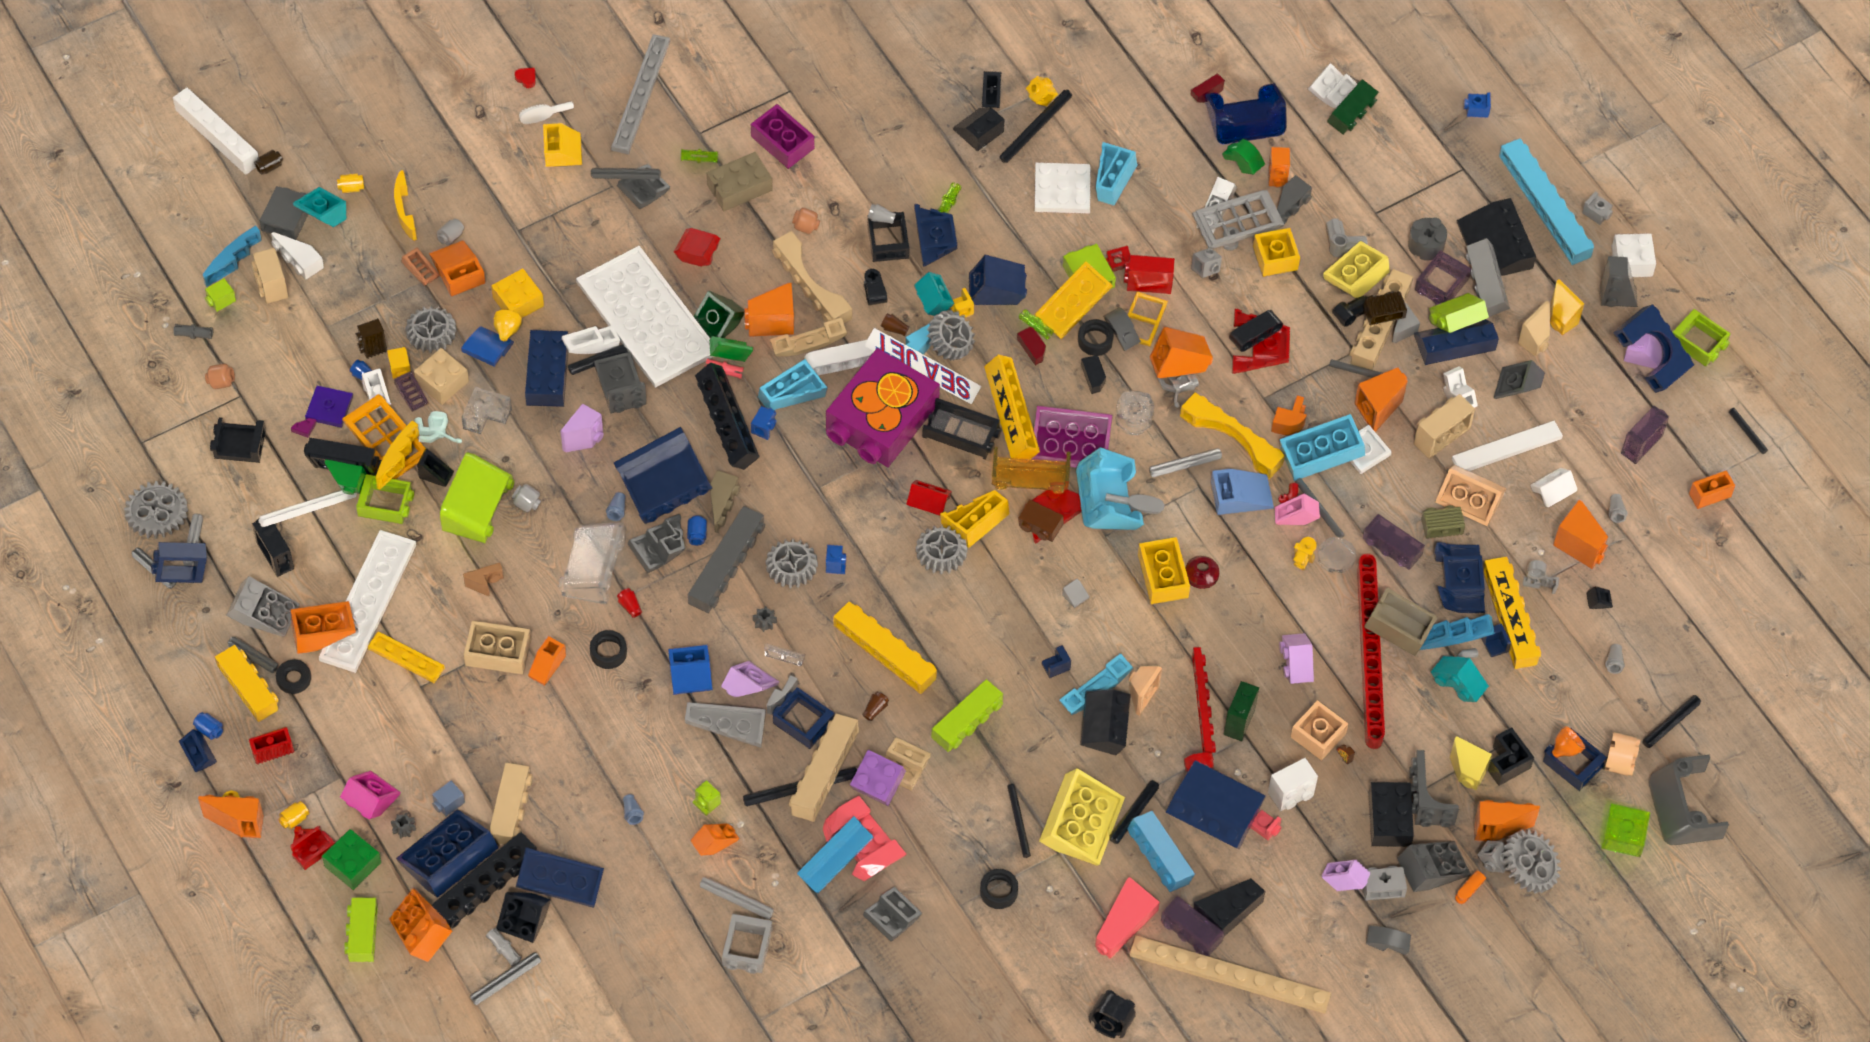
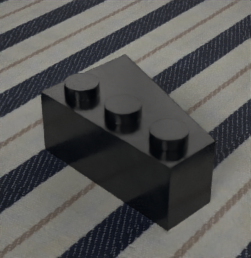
M1250 878L1194 902L1193 913L1222 939L1264 902L1266 891Z

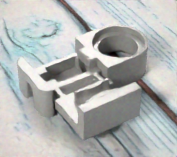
M1535 560L1531 561L1528 565L1527 577L1523 579V586L1539 589L1541 584V586L1552 588V594H1555L1559 585V577H1548L1546 575V563Z

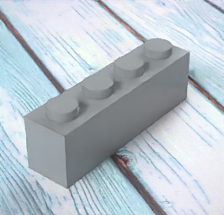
M1486 238L1466 246L1468 250L1466 257L1469 264L1472 265L1470 272L1477 284L1474 286L1478 296L1480 295V299L1485 300L1489 317L1510 309L1493 245Z

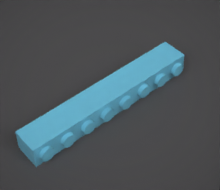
M1521 138L1502 145L1499 154L1500 159L1570 263L1574 265L1591 258L1594 249L1593 242L1587 238L1583 227L1577 223L1574 214L1568 210L1564 199L1560 198L1556 187L1550 183L1546 172L1542 171L1539 167L1537 159L1531 155L1528 146L1523 143Z

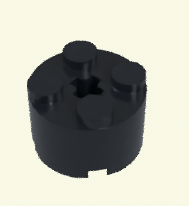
M1107 990L1098 998L1088 1016V1020L1090 1023L1093 1021L1095 1024L1094 1028L1102 1035L1114 1039L1116 1036L1123 1038L1136 1016L1135 1003L1118 996L1112 990Z

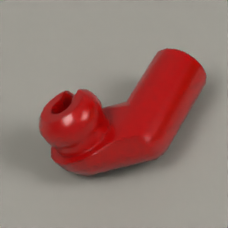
M1290 483L1289 493L1279 496L1280 504L1298 497L1299 485L1297 483Z

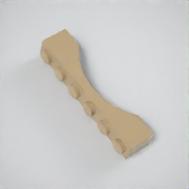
M791 231L774 240L772 252L775 258L781 260L785 271L791 273L794 282L801 286L804 295L811 299L814 308L821 312L824 321L828 322L838 318H842L843 323L852 319V308L844 297L825 290L808 275L802 262V243Z

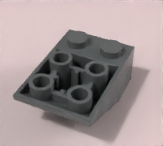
M1455 841L1409 845L1397 857L1401 867L1404 868V874L1413 892L1428 891L1471 875Z

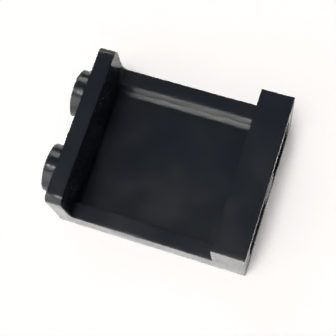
M219 417L218 423L214 424V440L210 442V451H213L214 459L260 463L266 435L265 422L263 420H256L255 426L224 423L223 418Z

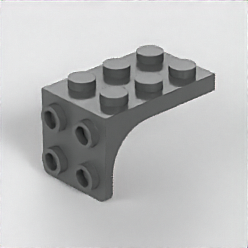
M630 352L594 361L610 414L621 413L627 409L640 408L643 405H647L646 387L644 382L639 380Z
M1417 750L1415 757L1411 759V767H1409V778H1412V812L1415 825L1429 827L1431 825H1439L1441 827L1453 826L1457 819L1459 805L1442 804L1435 801L1429 795L1426 786L1425 750Z

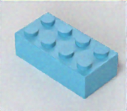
M1351 414L1280 439V450L1285 455L1284 459L1294 481L1365 456V445Z

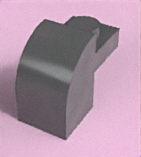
M1118 307L1103 316L1106 323L1113 329V333L1116 335L1124 351L1141 342L1134 329V324L1122 308Z

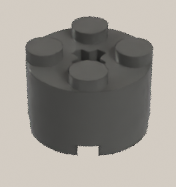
M1437 217L1422 218L1414 221L1408 240L1410 252L1414 256H1419L1422 260L1437 259L1445 248L1447 239L1446 227Z

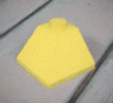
M1456 736L1450 760L1457 779L1465 787L1477 790L1487 773L1492 754Z

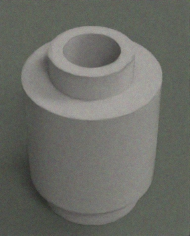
M458 219L449 220L437 231L439 242L450 245L462 234L464 226Z

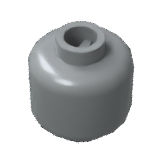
M528 484L519 485L511 497L514 499V506L526 513L532 509L536 510L541 503L539 500L540 492Z

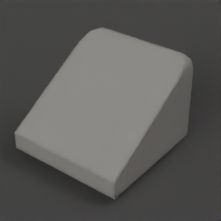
M1075 579L1063 588L1062 595L1074 608L1090 597L1078 579Z

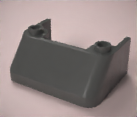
M1710 754L1679 758L1650 776L1648 784L1662 837L1669 845L1720 840L1725 836L1729 826L1728 821L1708 824L1704 813L1700 811L1689 812L1680 778L1688 777L1690 774L1705 772L1710 760Z

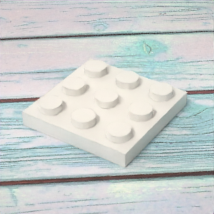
M1036 163L1035 212L1090 213V164Z

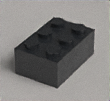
M1371 782L1368 792L1371 846L1408 847L1412 845L1414 828L1411 783Z

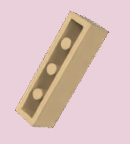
M505 763L489 829L495 842L505 845L520 833L519 821H523L524 809L522 808L524 803L527 804L529 795L526 791L527 787L531 786L533 779L529 766Z

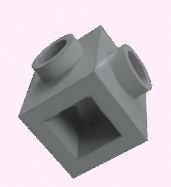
M1212 248L1193 254L1191 269L1202 278L1220 272L1222 256Z
M1488 840L1478 853V857L1484 863V867L1490 872L1504 873L1505 868L1508 867V864L1503 863V860L1507 859V857L1502 855L1506 849L1501 841Z

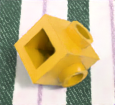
M1037 76L1026 87L1030 99L1039 105L1048 106L1058 95L1053 87V82L1047 77Z

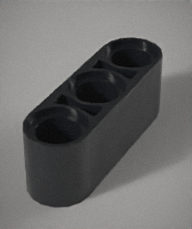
M1270 309L1233 330L1229 335V339L1241 352H1244L1277 333L1283 327V322Z

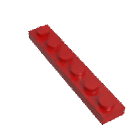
M1194 647L1192 663L1202 752L1216 753L1215 741L1211 740V735H1214V727L1209 722V718H1212V709L1207 704V701L1210 700V692L1205 687V683H1208V674L1203 669V666H1206L1205 654H1202L1201 647Z

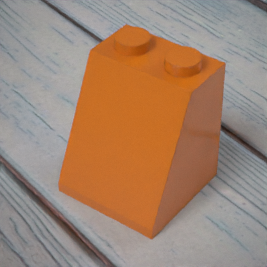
M792 283L784 284L748 300V308H744L745 330L749 329V337L794 335Z
M1164 327L1152 350L1150 359L1157 378H1167L1206 372L1208 365L1210 366L1213 356L1204 336Z
M1398 367L1358 384L1355 405L1367 424L1374 431H1377L1403 402L1408 380Z
M1578 500L1559 525L1553 546L1593 569L1596 564L1600 565L1605 557L1604 553L1608 548L1606 544L1608 536L1585 504Z

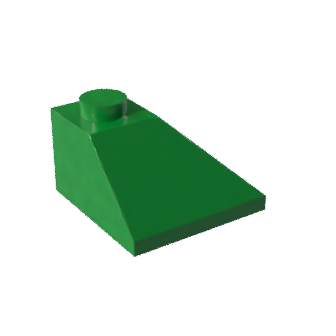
M326 459L325 464L342 492L348 495L360 494L366 476L364 468Z

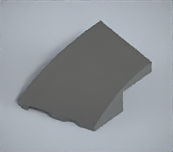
M680 514L665 519L663 524L649 528L645 534L628 541V546L647 573L667 564L685 550Z

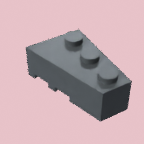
M1608 257L1600 285L1601 306L1638 307L1637 288L1631 273L1628 257Z

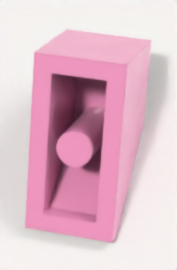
M1302 494L1275 507V524L1306 525L1320 518L1319 502L1306 494Z

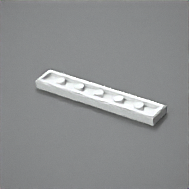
M1555 421L1453 455L1452 461L1455 465L1471 471L1560 440L1563 435Z

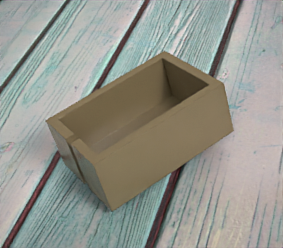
M756 152L706 172L707 186L713 196L716 197L723 212L772 191V177Z
M1386 588L1364 627L1416 656L1432 629L1437 616Z

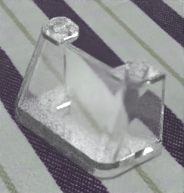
M619 522L581 524L574 530V544L564 577H560L558 587L561 588L562 596L607 605L609 599L607 591L611 586L614 566L618 553L622 547L624 548L626 541L625 524Z

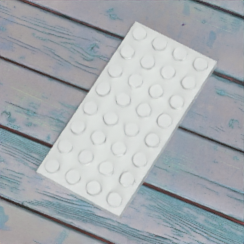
M640 246L576 278L578 286L608 326H613L620 338V342L631 353L632 358L655 388L705 362L707 358L714 357L710 356V338Z

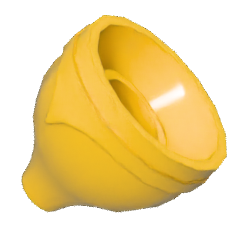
M509 310L496 311L493 317V324L501 341H507L509 337L516 334L522 323L521 316Z

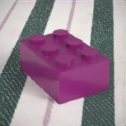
M778 104L750 124L751 137L787 169L815 149V136Z

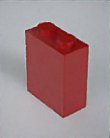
M1130 255L1129 262L1125 264L1124 283H1127V291L1171 294L1175 258Z

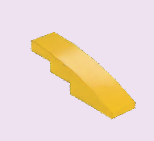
M413 420L399 433L382 459L376 474L377 489L383 488L405 467V457L412 452V442L419 436L418 424Z

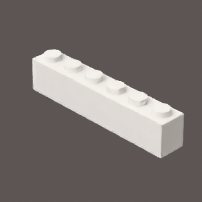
M185 88L173 97L175 110L245 175L256 168L254 161L258 158L257 151L192 91Z

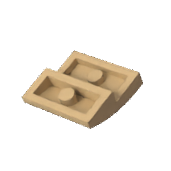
M896 737L888 748L885 758L904 767L906 773L899 785L912 791L931 754Z

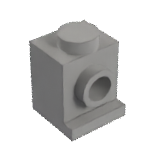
M1595 191L1585 202L1582 213L1600 225L1613 214V205L1598 196V193Z

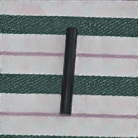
M1732 408L1729 414L1758 450L1765 454L1768 451L1767 447L1738 411Z

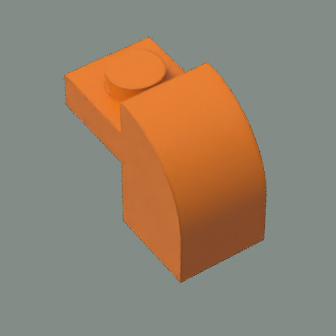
M1297 395L1293 410L1277 407L1271 432L1290 436L1299 433L1304 428L1307 414H1304L1306 405H1303L1304 397Z

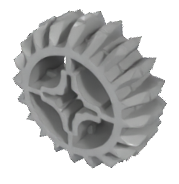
M432 305L430 309H426L424 306L422 311L416 309V314H411L410 319H407L405 327L406 336L411 346L414 345L416 350L421 348L423 353L429 350L430 354L432 350L446 349V344L451 345L452 340H455V333L457 331L456 323L451 313L447 314L446 309L441 311L439 306L433 309Z
M952 310L942 311L935 315L927 329L930 332L927 337L931 339L929 344L934 346L932 351L937 350L938 356L943 355V359L949 358L950 361L959 360L968 355L975 342L973 339L975 333L971 332L973 327L968 324L970 320L965 321V315L959 316V312L953 313Z
M935 525L932 527V530L927 528L926 532L921 533L920 539L917 540V559L920 560L921 566L925 565L926 570L932 568L933 574L936 571H940L941 575L943 571H947L950 574L951 569L956 571L958 566H962L963 561L967 558L968 547L966 546V540L961 539V535L956 534V530L952 531L950 525L947 529L943 525L938 529Z
M785 539L784 544L778 542L777 547L772 546L771 552H768L766 571L776 584L781 582L782 587L788 584L790 589L792 585H796L799 588L800 583L806 585L807 580L811 581L813 575L816 574V568L818 567L817 555L814 554L813 548H809L808 543L802 545L801 539L798 543L794 539L791 542Z

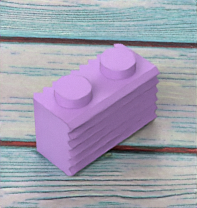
M1357 859L1331 862L1327 864L1322 878L1337 892L1341 890L1363 889L1366 886L1370 871L1362 867V864L1357 862Z

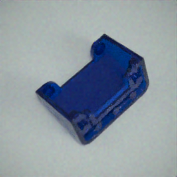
M1275 83L1262 86L1258 91V99L1224 104L1223 97L1219 93L1205 94V103L1213 131L1220 144L1237 143L1242 139L1250 141L1276 137L1285 133L1287 129L1286 102Z

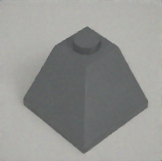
M1533 360L1502 367L1494 398H1504L1541 388L1545 372Z

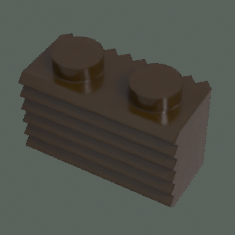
M1390 291L1380 296L1371 295L1364 301L1363 309L1369 325L1406 318L1407 307L1400 291Z
M378 318L357 325L358 332L355 335L361 354L364 353L365 357L369 359V357H376L380 353L387 352L384 329Z

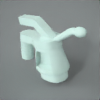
M431 412L428 417L429 427H423L422 418L417 417L414 419L418 424L419 442L432 443L443 437L453 442H462V439H455L445 433L448 418L444 412Z

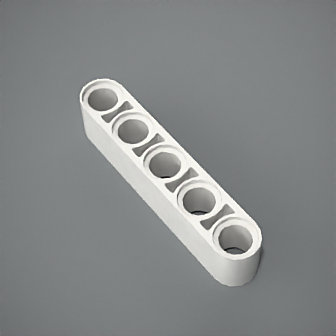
M864 340L807 353L804 359L819 376L861 367L874 351L864 346L867 341Z

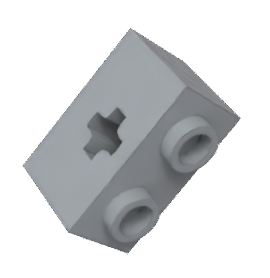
M1389 866L1383 869L1375 867L1367 869V871H1370V876L1366 886L1363 888L1365 901L1405 897L1407 885L1403 867Z

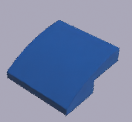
M481 326L467 339L461 350L463 353L495 367L501 356L505 357L514 341L510 339L501 341L499 334Z

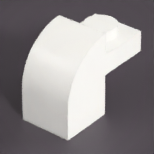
M1458 366L1443 373L1446 384L1443 389L1447 399L1455 398L1461 394L1473 407L1478 406L1474 389L1466 385L1463 368Z

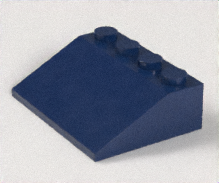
M1195 760L1174 794L1165 813L1240 850L1266 795Z
M457 809L399 855L396 860L428 892L438 898L467 873L476 868L483 860L491 856L498 849V846L489 830Z

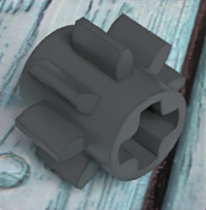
M767 606L762 609L757 608V615H753L755 628H760L763 632L768 629L773 630L772 623H777V617H774L775 611H770L767 609Z
M407 813L404 815L396 814L397 818L395 821H391V826L394 827L392 829L393 835L398 833L400 839L407 836L410 838L411 832L416 831L414 817L409 818Z

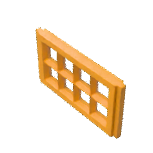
M380 394L342 418L345 425L364 447L374 449L385 440L391 445L393 442L390 437L406 427V424ZM381 406L388 415L375 422L369 413ZM366 416L373 425L361 432L354 423ZM391 418L398 427L385 434L379 425ZM376 428L383 437L371 444L365 435ZM417 438L412 444L418 451L407 459L405 457V467L392 479L396 480L418 464L426 448ZM375 449L374 456H378L382 460L384 456H381Z

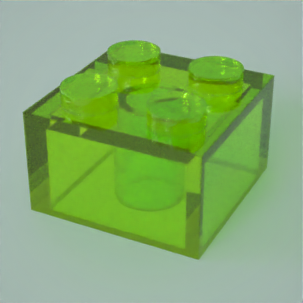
M1611 803L1607 813L1601 849L1641 857L1645 845L1650 812Z

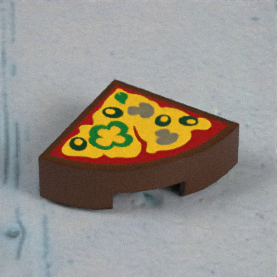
M1343 744L1336 748L1347 765L1353 762L1355 751L1351 747H1346Z

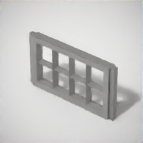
M1261 190L1192 212L1196 224L1210 249L1250 238L1255 234L1273 231L1284 226L1267 190ZM1260 199L1265 209L1254 212L1249 202ZM1246 204L1250 214L1239 217L1235 207ZM1231 208L1235 218L1224 221L1219 211ZM1216 213L1220 223L1209 226L1205 216ZM1267 213L1272 223L1261 226L1256 216ZM1252 217L1257 227L1245 230L1241 220ZM1237 222L1242 232L1231 235L1226 225ZM1222 226L1227 236L1216 240L1211 229Z

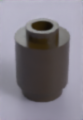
M271 150L258 157L254 161V165L260 174H267L282 166L281 161L283 159L278 151Z

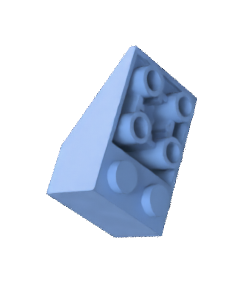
M1236 469L1212 471L1211 487L1217 515L1274 509L1266 474Z

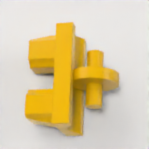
M1305 537L1301 540L1300 544H1295V557L1293 559L1295 567L1305 570L1308 562L1313 564L1315 560L1314 551L1317 545L1312 537Z

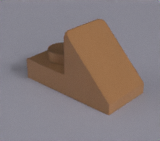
M496 563L464 573L465 587L490 596L487 583H495L503 579L501 564Z

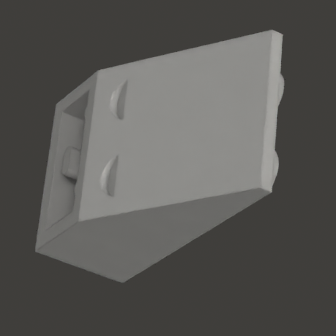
M248 576L241 583L226 616L243 625L285 637L291 624L290 609H297L300 604Z

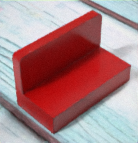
M915 480L911 484L906 504L940 516L944 512L946 502L950 499L952 491Z

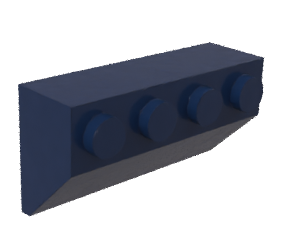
M1487 319L1451 333L1440 328L1414 333L1425 365L1496 351L1499 340L1494 324Z

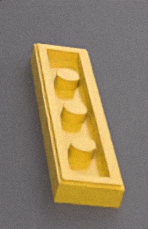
M379 631L368 645V650L432 683L436 682L445 669L443 664Z

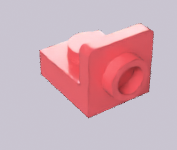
M1261 810L1257 814L1251 829L1266 840H1269L1280 832L1282 819L1280 817L1274 819Z

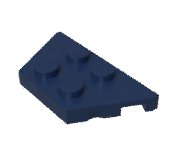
M914 204L921 258L924 267L957 250L954 219L952 214L942 213L932 208L927 210L920 208L919 204Z

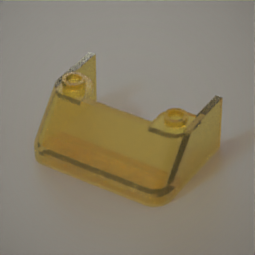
M994 447L992 485L996 489L1005 490L1007 487L1053 490L1054 493H1064L1065 490H1068L1071 452L1067 451L1066 462L997 457L998 447Z

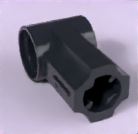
M1361 296L1347 304L1345 302L1339 303L1332 313L1344 327H1347L1357 317L1365 313L1363 306L1365 299L1368 297Z

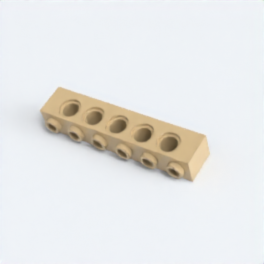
M1392 269L1390 275H1386L1383 282L1385 286L1379 290L1377 296L1384 295L1390 291H1400L1405 301L1412 286L1413 276ZM1366 317L1363 325L1365 329L1363 332H1359L1356 340L1358 344L1357 346L1353 345L1350 356H1352L1351 364L1373 370L1396 320L1369 325Z

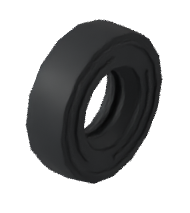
M296 659L287 660L282 663L275 675L279 688L289 694L301 693L306 690L311 682L309 667L301 660ZM291 671H298L301 674V678L299 681L291 683L286 680V675Z

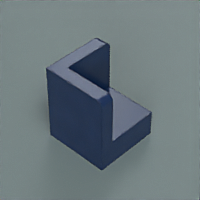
M1502 623L1493 626L1495 634L1481 638L1490 657L1509 652L1511 641Z
M1061 645L1056 648L1055 656L1042 661V666L1048 677L1052 678L1071 670V659L1064 646Z

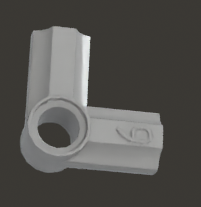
M1338 218L1331 219L1326 223L1330 242L1329 252L1332 256L1342 257L1358 242L1362 241L1365 244L1368 242L1365 236L1347 237L1344 232L1343 223Z

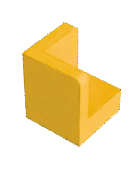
M963 288L961 290V297L952 299L954 305L950 309L953 313L959 312V316L965 315V318L974 314V303L966 288Z
M406 348L387 350L392 378L411 376Z

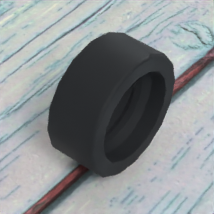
M1093 319L1082 324L1078 332V344L1083 352L1092 356H1101L1112 348L1114 334L1113 329L1108 323L1103 320ZM1090 331H1099L1105 334L1107 339L1104 343L1095 345L1086 341L1085 334Z
M604 630L597 633L590 641L592 661L603 669H613L620 666L627 657L625 638L614 630ZM607 641L614 642L619 645L620 652L614 657L606 658L597 653V647Z
M1005 869L988 871L981 880L980 896L987 906L994 909H1005L1010 907L1018 896V881L1010 871ZM994 880L1006 881L1011 886V892L1007 897L995 898L988 893V884Z

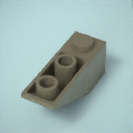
M717 470L711 482L712 489L710 490L715 533H718L720 527H724L727 511L730 512L732 510L733 498L738 496L741 488L738 477Z

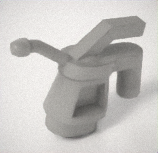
M1195 374L1181 375L1176 379L1174 377H1167L1171 385L1166 384L1163 378H1158L1163 390L1175 393L1174 405L1176 408L1180 407V404L1177 402L1179 393L1194 390L1195 387L1199 386Z

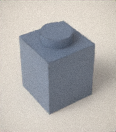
M452 781L432 794L433 807L438 813L442 812L446 817L465 803L464 794Z

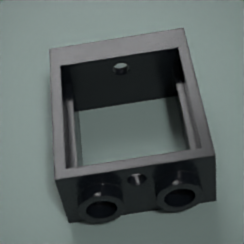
M893 212L896 213L893 224L871 221L872 219L867 218L873 262L909 259L910 248L904 212ZM900 227L902 243L876 245L873 229Z
M259 519L253 522L252 526L256 543L275 575L279 577L293 570L294 564L290 548L276 525L272 524L262 527L258 521Z

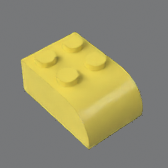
M1360 241L1327 269L1323 276L1329 283L1349 295L1359 298L1390 272L1389 260L1386 255Z

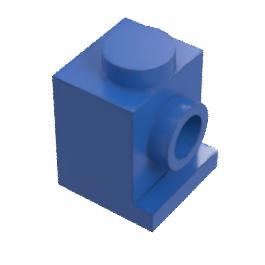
M1487 92V94H1468L1467 99H1464V109H1467V117H1489L1491 109L1490 92Z
M761 406L751 422V433L768 440L770 438V430H773L776 425L775 410Z
M827 545L826 573L845 574L847 556L846 553H843V546Z

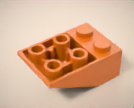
M464 240L429 253L451 297L485 284L484 270Z
M214 795L198 796L203 817L240 837L261 838L264 816L259 798L252 796L237 798L231 795L225 797H216Z
M1492 800L1480 801L1475 816L1474 840L1498 841L1516 832L1533 827L1540 806L1532 803L1514 804L1513 802L1498 803Z
M414 888L389 918L408 952L429 962L452 932L446 920Z

